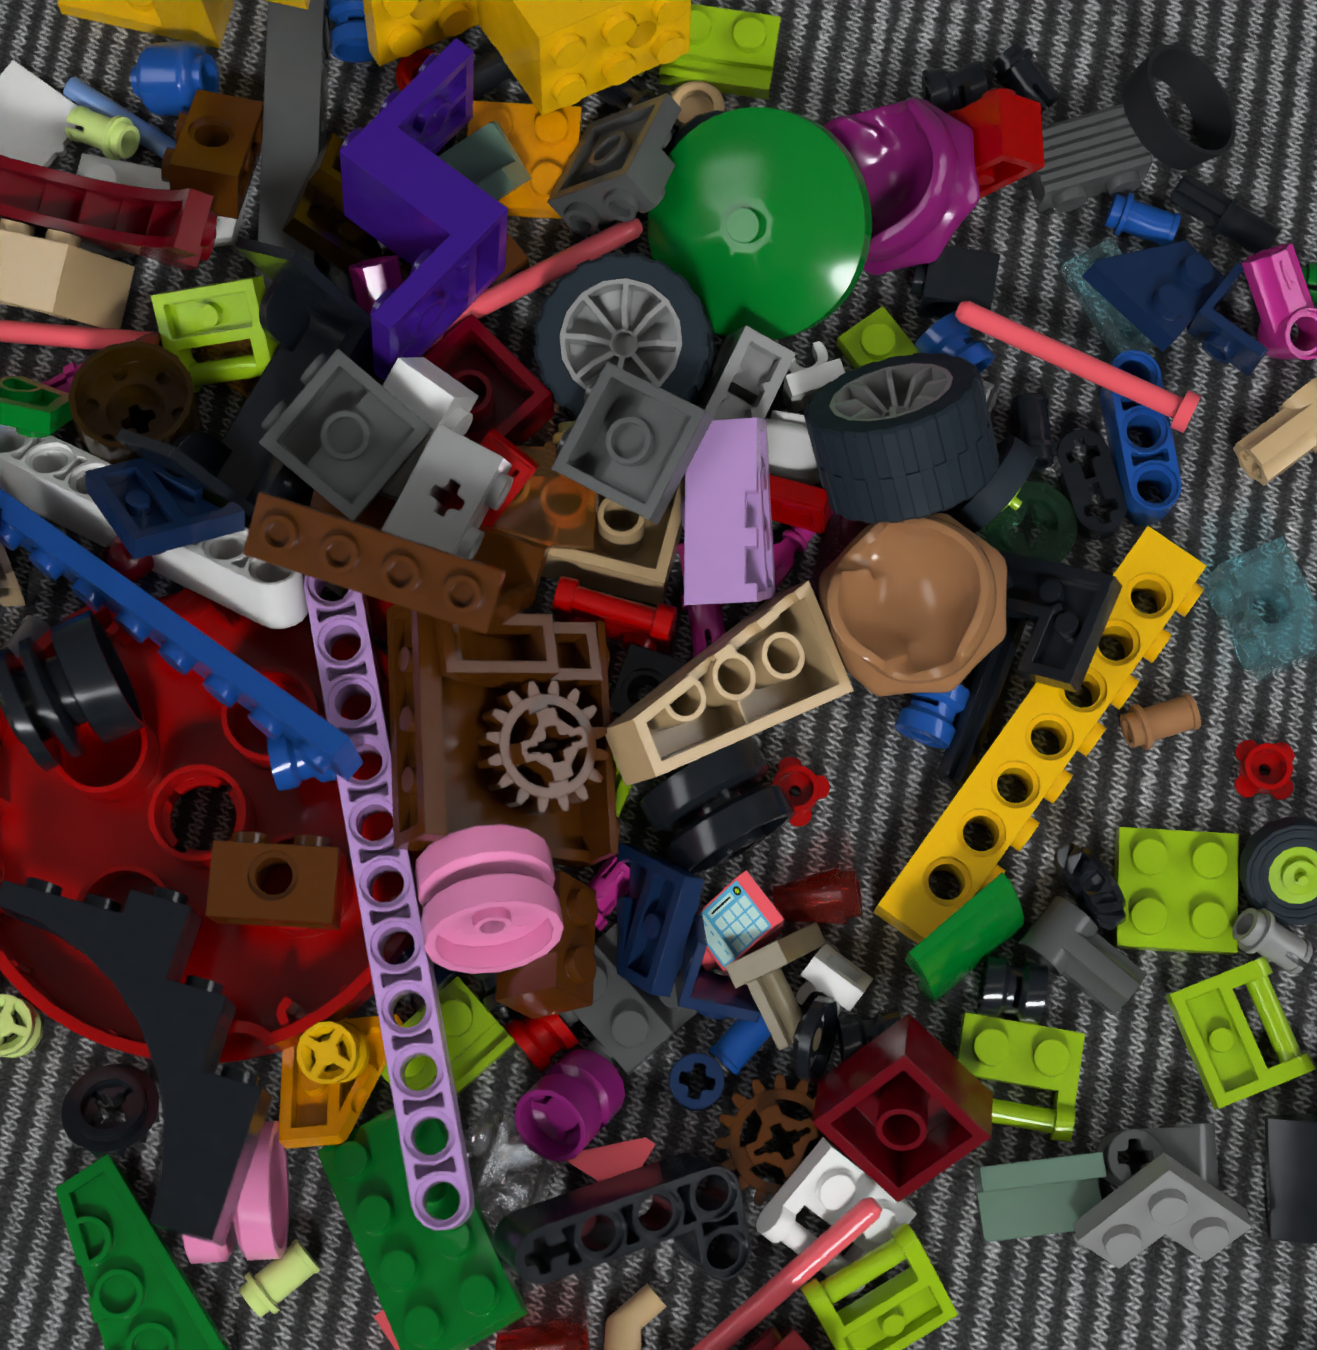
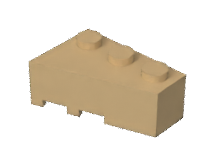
M1 218V304L42 312L65 320L71 319L104 329H121L135 270L134 266L81 249L82 238L79 236L47 229L45 239L34 237L36 227Z

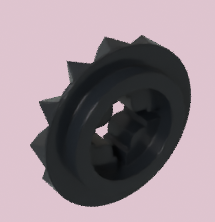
M1067 842L1057 850V853L1054 854V865L1058 869V877L1064 882L1068 889L1067 892L1075 899L1078 907L1082 908L1093 922L1098 923L1100 927L1109 931L1126 921L1124 895L1114 877L1100 859L1085 847L1079 848L1071 842Z
M124 1064L101 1066L80 1077L67 1092L61 1109L62 1125L76 1149L82 1148L87 1150L96 1158H99L102 1153L111 1152L124 1156L126 1148L138 1141L146 1143L148 1131L154 1123L160 1122L159 1101L161 1098L152 1079L142 1070ZM100 1100L104 1105L109 1104L114 1108L122 1104L121 1108L126 1120L123 1123L120 1120L116 1122L112 1118H107L103 1121L104 1118L97 1101Z

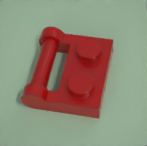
M561 575L552 604V610L557 611L558 622L602 621L605 622L606 637L622 641L621 645L626 650L629 649L630 644H634L655 652L659 651L670 654L676 634L677 607L659 603L656 608L580 587V581Z

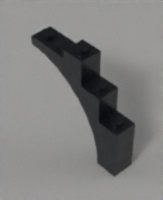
M27 877L24 886L3 880L0 887V909L11 918L56 935L86 955L114 983L140 1025L156 1068L164 1117L162 1173L150 1223L165 1230L224 1247L272 1101V1096L263 1088L257 1086L260 1077L256 1074L230 1066H223L220 1075L215 1074L237 1007L227 996L221 995L224 986L217 982L198 976L187 975L185 984L181 983L202 919L191 906L187 905L189 900L187 896L157 886L152 888L150 895L130 890L123 913H119L122 905L102 896L87 893L83 902L62 897L63 888L45 880Z

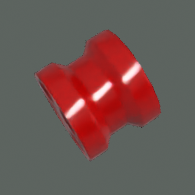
M558 1014L536 1019L525 1016L523 1019H512L504 1025V1028L541 1074L551 1066L552 1057L561 1049L571 1050L579 1043Z

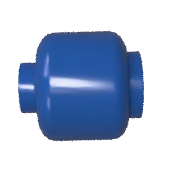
M194 41L156 42L145 46L139 55L137 64H134L132 67L131 86L135 95L141 98L143 104L151 113L157 116H179L181 110L189 111L197 89L218 93L219 73L213 57L206 54L204 49Z

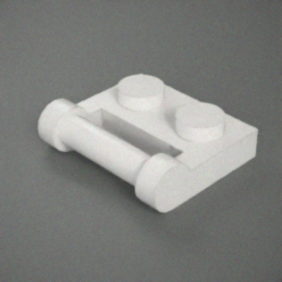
M823 1137L762 1210L756 1222V1229L771 1242L778 1243L781 1241L799 1255L817 1239L815 1235L795 1221L796 1215L804 1205L832 1226L860 1200L873 1197L882 1208L879 1219L853 1241V1246L843 1257L838 1254L820 1270L829 1277L893 1238L890 1231L905 1222L909 1224L917 1213L904 1200L897 1203L854 1161ZM866 1284L860 1287L859 1289L855 1290L854 1292L850 1293L845 1298L849 1299L857 1296L864 1289Z

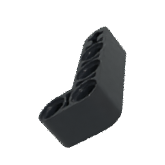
M694 1151L683 1152L515 1210L503 1217L493 1234V1248L498 1257L527 1282L534 1284L555 1281L674 1238L675 1246L681 1257L709 1277L719 1281L731 1280L740 1275L748 1265L751 1256L750 1236L740 1185L736 1176L724 1166ZM707 1176L705 1189L695 1197L697 1185ZM652 1195L650 1208L639 1217L641 1204ZM596 1215L594 1228L589 1234L581 1237L583 1225L589 1218ZM719 1235L715 1248L707 1254L709 1243L714 1237Z

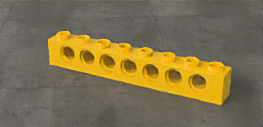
M1147 526L1112 575L1118 579L1122 588L1102 637H1112L1118 640L1125 650V659L1118 661L1110 660L1102 655L1097 646L1082 683L1092 695V706L1086 708L1076 707L1068 701L1064 689L1036 682L873 912L916 944H919L1000 873L1005 874L1006 870L997 865V863L1009 846L1020 852L1040 824V822L1031 817L1032 813L1043 798L1054 804L1065 789L1073 774L1064 768L1076 751L1087 757L1107 729L1098 722L1099 718L1109 704L1120 710L1140 681L1130 674L1142 657L1153 663L1165 647L1172 634L1165 630L1164 626L1175 611L1185 617L1205 588L1196 583L1207 565ZM1142 591L1150 594L1156 601L1157 612L1145 614L1138 611L1131 601V593ZM1038 729L1052 732L1059 741V753L1045 755L1038 752L1032 744L1031 733ZM1004 776L1018 778L1026 788V800L1020 803L1006 801L998 792V779ZM971 823H979L986 826L993 837L992 848L987 851H977L970 848L963 837L964 826ZM940 870L953 874L959 883L958 897L944 900L935 896L929 887L930 874Z

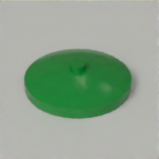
M748 107L727 111L706 120L690 131L675 146L668 156L675 164V167L664 187L666 190L665 195L655 208L648 211V240L651 256L654 261L658 259L669 265L672 271L676 274L680 273L689 282L711 321L714 333L726 337L730 333L748 326L771 340H777L803 333L815 327L835 312L847 299L858 282L868 257L872 232L871 205L864 178L855 160L841 141L819 123L798 113L777 108Z

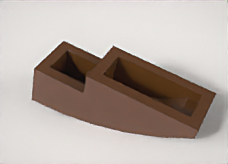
M517 613L500 626L484 634L435 617L441 676L475 685L517 691V686L534 681L539 688L541 684L554 680L558 681L559 693L576 688L580 691V694L603 681L596 622H553L552 614Z

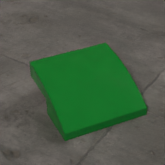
M1000 873L908 952L905 962L921 979L917 988L932 1005L979 966L987 955L993 954L1022 929L1024 924L1023 910L1010 880L1003 873Z

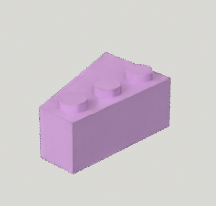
M756 417L712 420L685 472V495L681 499V520L685 531L684 605L758 602L776 597L767 419Z

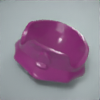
M914 97L854 115L840 116L826 123L823 127L841 141L855 160L869 194L872 232L868 257L863 270L871 275H881L897 269L936 261L957 228L980 200V188L974 156V133L970 126L945 113L928 100Z

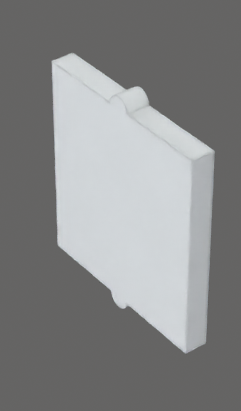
M14 60L0 75V155L48 168L57 157H64L67 154L65 147L71 140L67 137L65 127H73L78 130L82 128L76 124L66 122L70 111L77 107V105Z

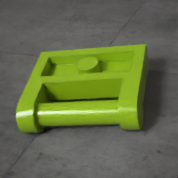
M263 275L161 292L151 296L162 346L164 349L177 355L190 372L194 392H199L203 385L261 377L280 345L263 331L259 320L260 303L266 293ZM250 339L253 350L251 355L201 363L193 359L191 348Z
M1265 957L1165 996L1214 1110L1315 1070L1309 1053L1302 1054L1269 980L1268 975L1273 973ZM1244 984L1279 1060L1278 1064L1267 1068L1233 991L1234 988Z
M966 1012L962 1014L956 1059L976 1078L1055 1092L1053 1109L993 1098L992 1123L1050 1133V1139L1067 1143L1071 1141L1075 1124V1103L1085 1033Z
M907 1222L890 1231L893 1238L821 1282L814 1278L800 1287L834 1350H903L958 1315L924 1248ZM902 1261H907L908 1269L838 1312L835 1311L834 1303Z

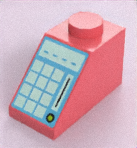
M747 870L736 877L696 914L703 916L707 947L701 967L706 972L715 967L721 975L727 976L726 965L765 947L781 934L784 918Z

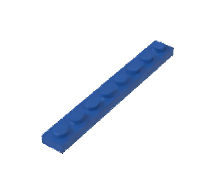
M0 488V542L4 546L14 551L21 545L31 553L28 559L48 578L56 581L62 575L72 582L73 585L70 587L72 592L88 607L99 612L105 606L117 615L114 618L115 623L132 639L142 644L148 637L160 646L157 651L159 655L179 673L187 675L191 669L205 678L202 685L219 702L229 708L235 702H238L251 712L247 716L248 719L266 736L277 741L281 735H284L297 745L294 749L296 755L316 772L324 774L329 768L348 781L364 763L350 737Z

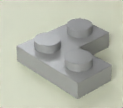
M1163 1152L1073 1223V1227L1079 1243L1120 1269L1164 1234L1204 1261H1208L1252 1228V1224L1247 1210Z

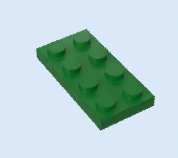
M395 1107L351 1131L345 1143L327 1145L317 1151L400 1350H465L529 1313L508 1266L498 1257L493 1248V1233L476 1195L474 1196V1209L470 1218L462 1226L455 1229L433 1230L424 1226L416 1218L411 1205ZM429 1119L423 1122L416 1133L418 1148L426 1155L440 1153L446 1147L449 1140L447 1131L440 1119ZM449 1182L436 1184L428 1194L427 1206L435 1218L446 1220L451 1218L459 1209L460 1194L458 1189Z

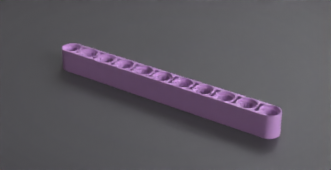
M305 575L304 590L327 722L350 737L360 756L366 753H375L382 757V767L374 778L358 780L351 777L346 781L337 774L411 1205L416 1218L424 1226L433 1230H452L462 1226L470 1218L474 1209L475 1195L433 962L424 949L421 927L423 908L417 898L413 850L394 849L393 827L391 832L379 841H369L364 839L362 835V826L370 815L387 813L393 818L390 722L367 595L349 589L347 595L342 599L326 601L321 599V592L328 582ZM353 636L361 640V647L353 658L336 660L331 657L332 647L340 638ZM363 694L371 698L370 710L364 717L357 720H348L341 716V708L349 697ZM388 872L402 875L404 888L396 900L389 903H381L374 899L373 885L381 875ZM397 933L412 935L415 941V950L412 957L400 965L387 963L383 956V948L386 941ZM409 994L422 996L426 1003V1013L423 1020L413 1027L399 1026L394 1018V1008L397 1002ZM419 1056L431 1057L437 1066L435 1082L423 1091L411 1090L405 1080V1070L408 1064ZM429 1119L442 1120L449 1131V1140L446 1147L435 1155L424 1154L416 1143V1133L419 1126ZM441 1182L453 1184L460 1194L458 1211L446 1220L435 1218L427 1206V1197L430 1190Z

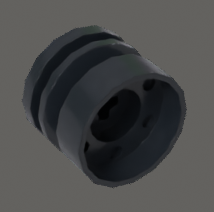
M88 610L50 627L53 648L56 654L51 658L47 657L43 649L31 637L18 642L24 668L8 647L0 650V706L17 739L26 746L38 766L44 771H48L63 763L57 737L73 758L85 753L84 738L80 725L86 722L89 723L92 730L105 744L145 726L143 712L128 674L107 632L92 610Z

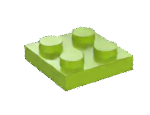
M1132 827L1117 828L1115 830L1114 879L1125 898L1126 906L1124 911L1126 921L1113 929V947L1117 949L1217 955L1236 954L1238 944L1237 940L1233 938L1232 930L1238 918L1239 834Z

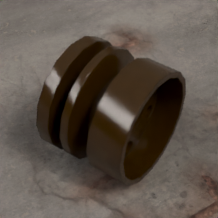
M129 341L109 345L88 357L74 374L68 394L74 425L81 439L83 450L104 461L117 464L141 458L115 439L121 428L170 445L187 431L199 430L204 432L190 372L177 355L157 344Z

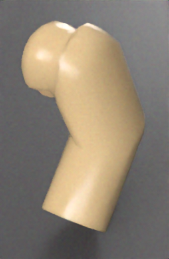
M648 1283L607 1318L604 1350H641V1329L667 1307Z

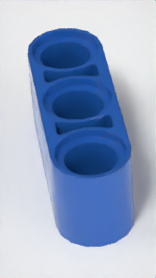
M1128 350L1120 353L1113 359L1112 366L1164 389L1159 366L1149 354L1140 350ZM1100 386L1099 399L1108 448L1126 500L1127 512L1125 517L1130 522L1139 526L1157 524L1166 517L1181 493V476L1172 429L1170 428V419L1168 416ZM1138 429L1145 432L1150 437L1152 446L1142 448L1134 445L1129 440L1127 431ZM1143 483L1155 486L1161 492L1163 502L1150 503L1145 501L1139 495L1137 485Z

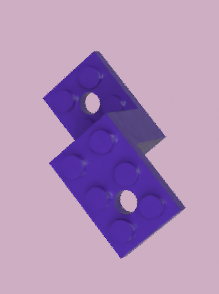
M457 38L441 53L434 52L429 55L421 65L417 77L402 91L397 89L390 93L381 105L379 114L364 128L357 127L350 132L340 148L344 215L412 266L410 276L396 290L389 288L384 291L374 303L370 313L374 373L384 381L398 358L421 357L505 270L508 208L436 156L473 118L474 51Z

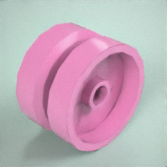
M509 825L475 826L450 833L448 836L435 841L417 858L414 876L417 898L423 908L421 927L424 949L432 962L448 970L464 973L502 972L535 961L546 955L560 941L564 925L559 898L553 889L555 874L552 856L544 838L528 829Z
M278 1121L264 1122L224 1247L182 1235L185 1252L191 1264L227 1262L234 1250L236 1240L247 1260L280 1259L284 1257L289 1231V1172L287 1151L278 1141Z

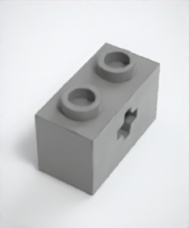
M438 423L387 518L382 531L472 560L484 538V532L479 530V527L489 508L498 510L511 489L513 478L507 474L512 464L504 457ZM445 491L449 494H455L458 491V496L465 501L460 511L452 508L447 511V507L440 502L441 496Z

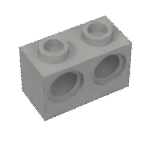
M748 326L730 333L726 336L712 368L713 375L709 383L706 384L701 394L702 399L697 406L714 416L713 420L756 417L765 419L796 353Z

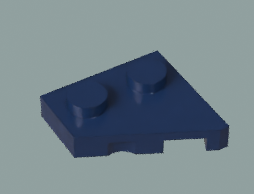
M1186 240L1097 259L1081 276L1162 352L1177 339L1226 278Z
M143 457L85 471L87 493L133 559L159 555L168 550L245 530V510L241 505L232 501L225 507L220 508L203 499L202 486L184 477L173 476L164 467Z
M620 842L618 862L630 864V897H620L617 902V922L620 927V939L617 944V975L651 995L670 997L676 975L681 968L683 951L694 915L699 907L700 894L705 879L639 845Z

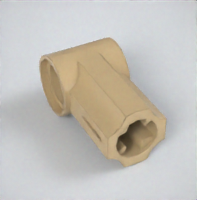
M1317 377L1289 397L1279 407L1277 414L1243 437L1233 448L1242 469L1251 479L1260 482L1263 486L1267 485L1311 451L1315 454L1317 453Z

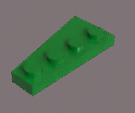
M113 1154L105 1155L55 1188L77 1265L81 1266L90 1296L87 1300L94 1323L98 1324L105 1350H231L158 1228L150 1223L151 1217Z

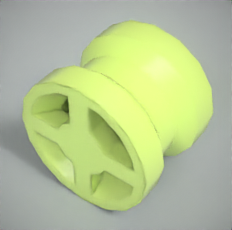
M0 994V1056L8 1058L25 1056L34 1050L42 1039L44 1030L42 1014L34 1004L14 995ZM12 1033H15L12 1037L6 1039L7 1036H10Z

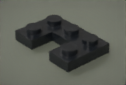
M997 549L1006 560L1007 565L1006 616L1036 623L1017 671L1026 680L1078 693L1122 585L1112 575Z

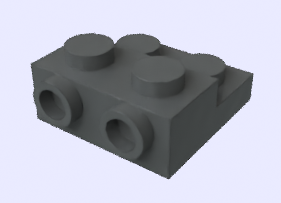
M666 93L588 124L547 201L571 230L581 235H591L596 231L598 225L605 227L616 220L623 222L632 221L638 211L646 213L661 202L666 192L664 187L675 167V164L664 153L663 149L672 138L670 131L681 111V107Z
M337 349L330 358L322 353L309 365L300 378V381L306 387L291 404L283 399L267 415L261 424V427L267 433L259 443L346 517L356 522L430 435L433 429L343 352Z
M606 362L601 374L596 375L589 383L584 394V406L574 426L569 428L559 440L556 449L557 458L551 469L658 525L714 416L706 410Z
M617 922L595 942L596 976L593 981V1005L558 1013V1015L569 1027H572L579 1020L595 1038L587 1045V1048L605 1057L615 1068L619 1066L629 1076L694 1018L698 1012L678 1006L675 982L670 997L651 995L617 975V944L620 939V927Z

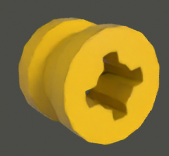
M345 1021L319 1022L313 1025L300 1037L296 1048L297 1062L302 1073L311 1081L320 1084L344 1083L359 1077L365 1070L370 1058V1047L365 1033L356 1025ZM341 1040H343L342 1047L344 1055H346L347 1057L341 1055V1049L339 1047Z

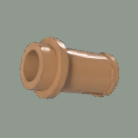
M1184 693L1180 697L1142 708L1139 704L1131 705L1129 712L1120 716V725L1123 736L1130 748L1140 746L1143 750H1148L1153 747L1154 741L1185 731L1200 729L1201 717L1192 695Z

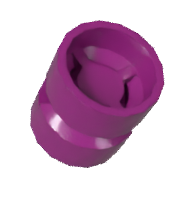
M576 1049L565 1053L517 1102L514 1116L516 1128L523 1142L534 1153L547 1160L564 1162L574 1159L599 1133V1130L622 1108L625 1098L623 1080L617 1069L605 1057L591 1050Z

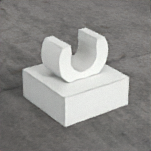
M820 341L813 343L812 354L816 361L813 366L808 368L801 367L796 363L794 357L785 375L783 397L789 413L805 410L815 393H818L828 382H832L845 373L840 358L827 362L828 352Z
M825 944L801 973V976L806 981L798 990L796 1000L802 1005L812 992L820 991L826 994L828 998L835 1000L838 1015L843 1007L850 1012L873 978L828 944Z

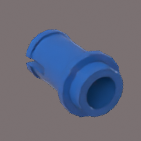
M1128 192L1126 197L1116 193L1107 213L1104 226L1114 229L1113 235L1117 237L1123 232L1160 245L1171 244L1175 237L1181 214H1173L1134 200V193Z
M760 1013L757 1023L737 1019L716 1044L708 1050L738 1076L741 1073L740 1070L771 1034Z

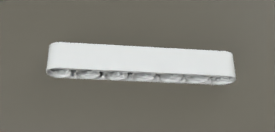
M0 424V488L33 512L106 547L117 534L87 493L85 471L112 464L52 435L43 438L26 437L18 434L16 428ZM247 528L237 533L168 550L159 555H152L154 561L152 571L265 627L272 629L292 627L301 622L308 614L303 574L244 555L243 550L249 531Z

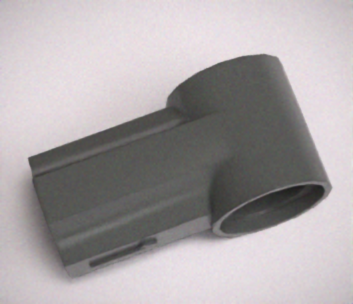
M1056 896L1020 939L1019 945L1036 963L1047 965L1048 971L1058 977L1065 976L1110 1015H1114L1136 992L1147 974L1097 933V925L1081 909L1068 900Z

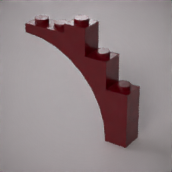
M0 155V220L3 218L36 227L35 234L43 231L47 232V229L69 233L81 237V243L109 252L121 249L184 270L198 268L199 261L207 262L211 255L217 233V214L210 211L214 197L212 195L191 188L163 190L124 185L67 173Z

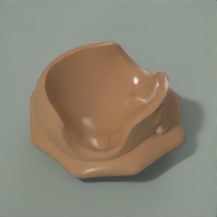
M935 513L928 517L905 520L904 522L869 524L822 571L819 577V606L845 670L872 694L879 697L908 693H947L954 690L971 670L1003 641L1006 635V560L996 548L948 514Z

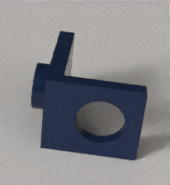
M1238 262L1200 309L1187 332L1202 343L1204 351L1214 360L1223 364L1230 363L1247 376H1250L1267 353L1268 348L1215 311L1243 272L1242 264Z
M695 914L683 951L681 968L675 978L678 1006L696 1010L701 1015L712 1019L732 1017L757 1023L760 1011L747 984L735 988L730 976L699 970L707 947L703 916Z

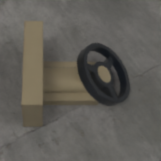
M817 922L725 966L735 988L747 984L778 1050L793 1046L798 1078L810 1083H816L821 1078L829 1062L837 1030V1004L832 998L818 996L810 1005L808 1012L803 1015L781 967L827 944ZM823 1011H824V1026H823V1022L821 1021V1020H822ZM816 1056L814 1063L810 1068V1057L814 1058Z

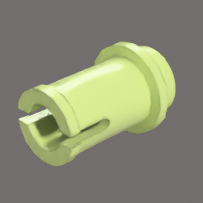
M84 106L75 107L67 116L66 122L83 127L82 131L73 127H65L67 137L72 141L81 142L102 150L108 159L118 161L123 158H130L138 149L140 143L139 130L127 117L118 115L111 118L91 111Z
M297 1239L291 1242L292 1244L286 1249L283 1258L273 1259L255 1275L251 1272L244 1275L247 1282L239 1287L238 1290L260 1318L269 1311L273 1314L280 1311L277 1304L314 1273L317 1274L321 1270L310 1253Z

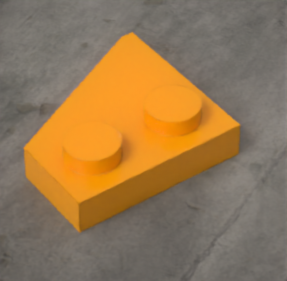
M394 1014L396 1023L402 1027L403 1022L397 1014ZM379 1016L341 1020L354 1024L363 1031L370 1047V1058L365 1070L359 1077L349 1082L320 1084L311 1081L302 1073L297 1062L296 1048L298 1044L282 1050L278 1141L285 1149L343 1144L347 1141L387 1063ZM341 1040L339 1044V1047L341 1049V1055L347 1057L346 1055H344L342 1047L343 1040Z

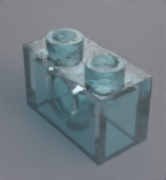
M1283 536L1222 562L1207 578L1210 584L1207 587L1208 599L1215 613L1220 618H1227L1236 636L1233 639L1235 653L1246 670H1253L1258 682L1317 657V603ZM1265 601L1272 605L1277 613V623L1271 624L1260 620L1254 612L1253 602Z

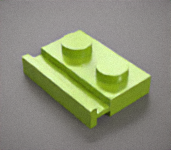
M691 4L689 52L681 55L671 63L661 64L659 84L679 87L687 82L703 81L714 86L720 93L768 100L781 16Z
M457 976L438 995L455 1090L458 1096L516 1042L493 1015L487 1012L485 1006ZM426 1004L409 1018L402 1027L418 1025L425 1016ZM419 1056L413 1059L405 1070L406 1083L413 1091L428 1089L437 1077L436 1063L428 1056ZM386 1063L381 1075L390 1084Z

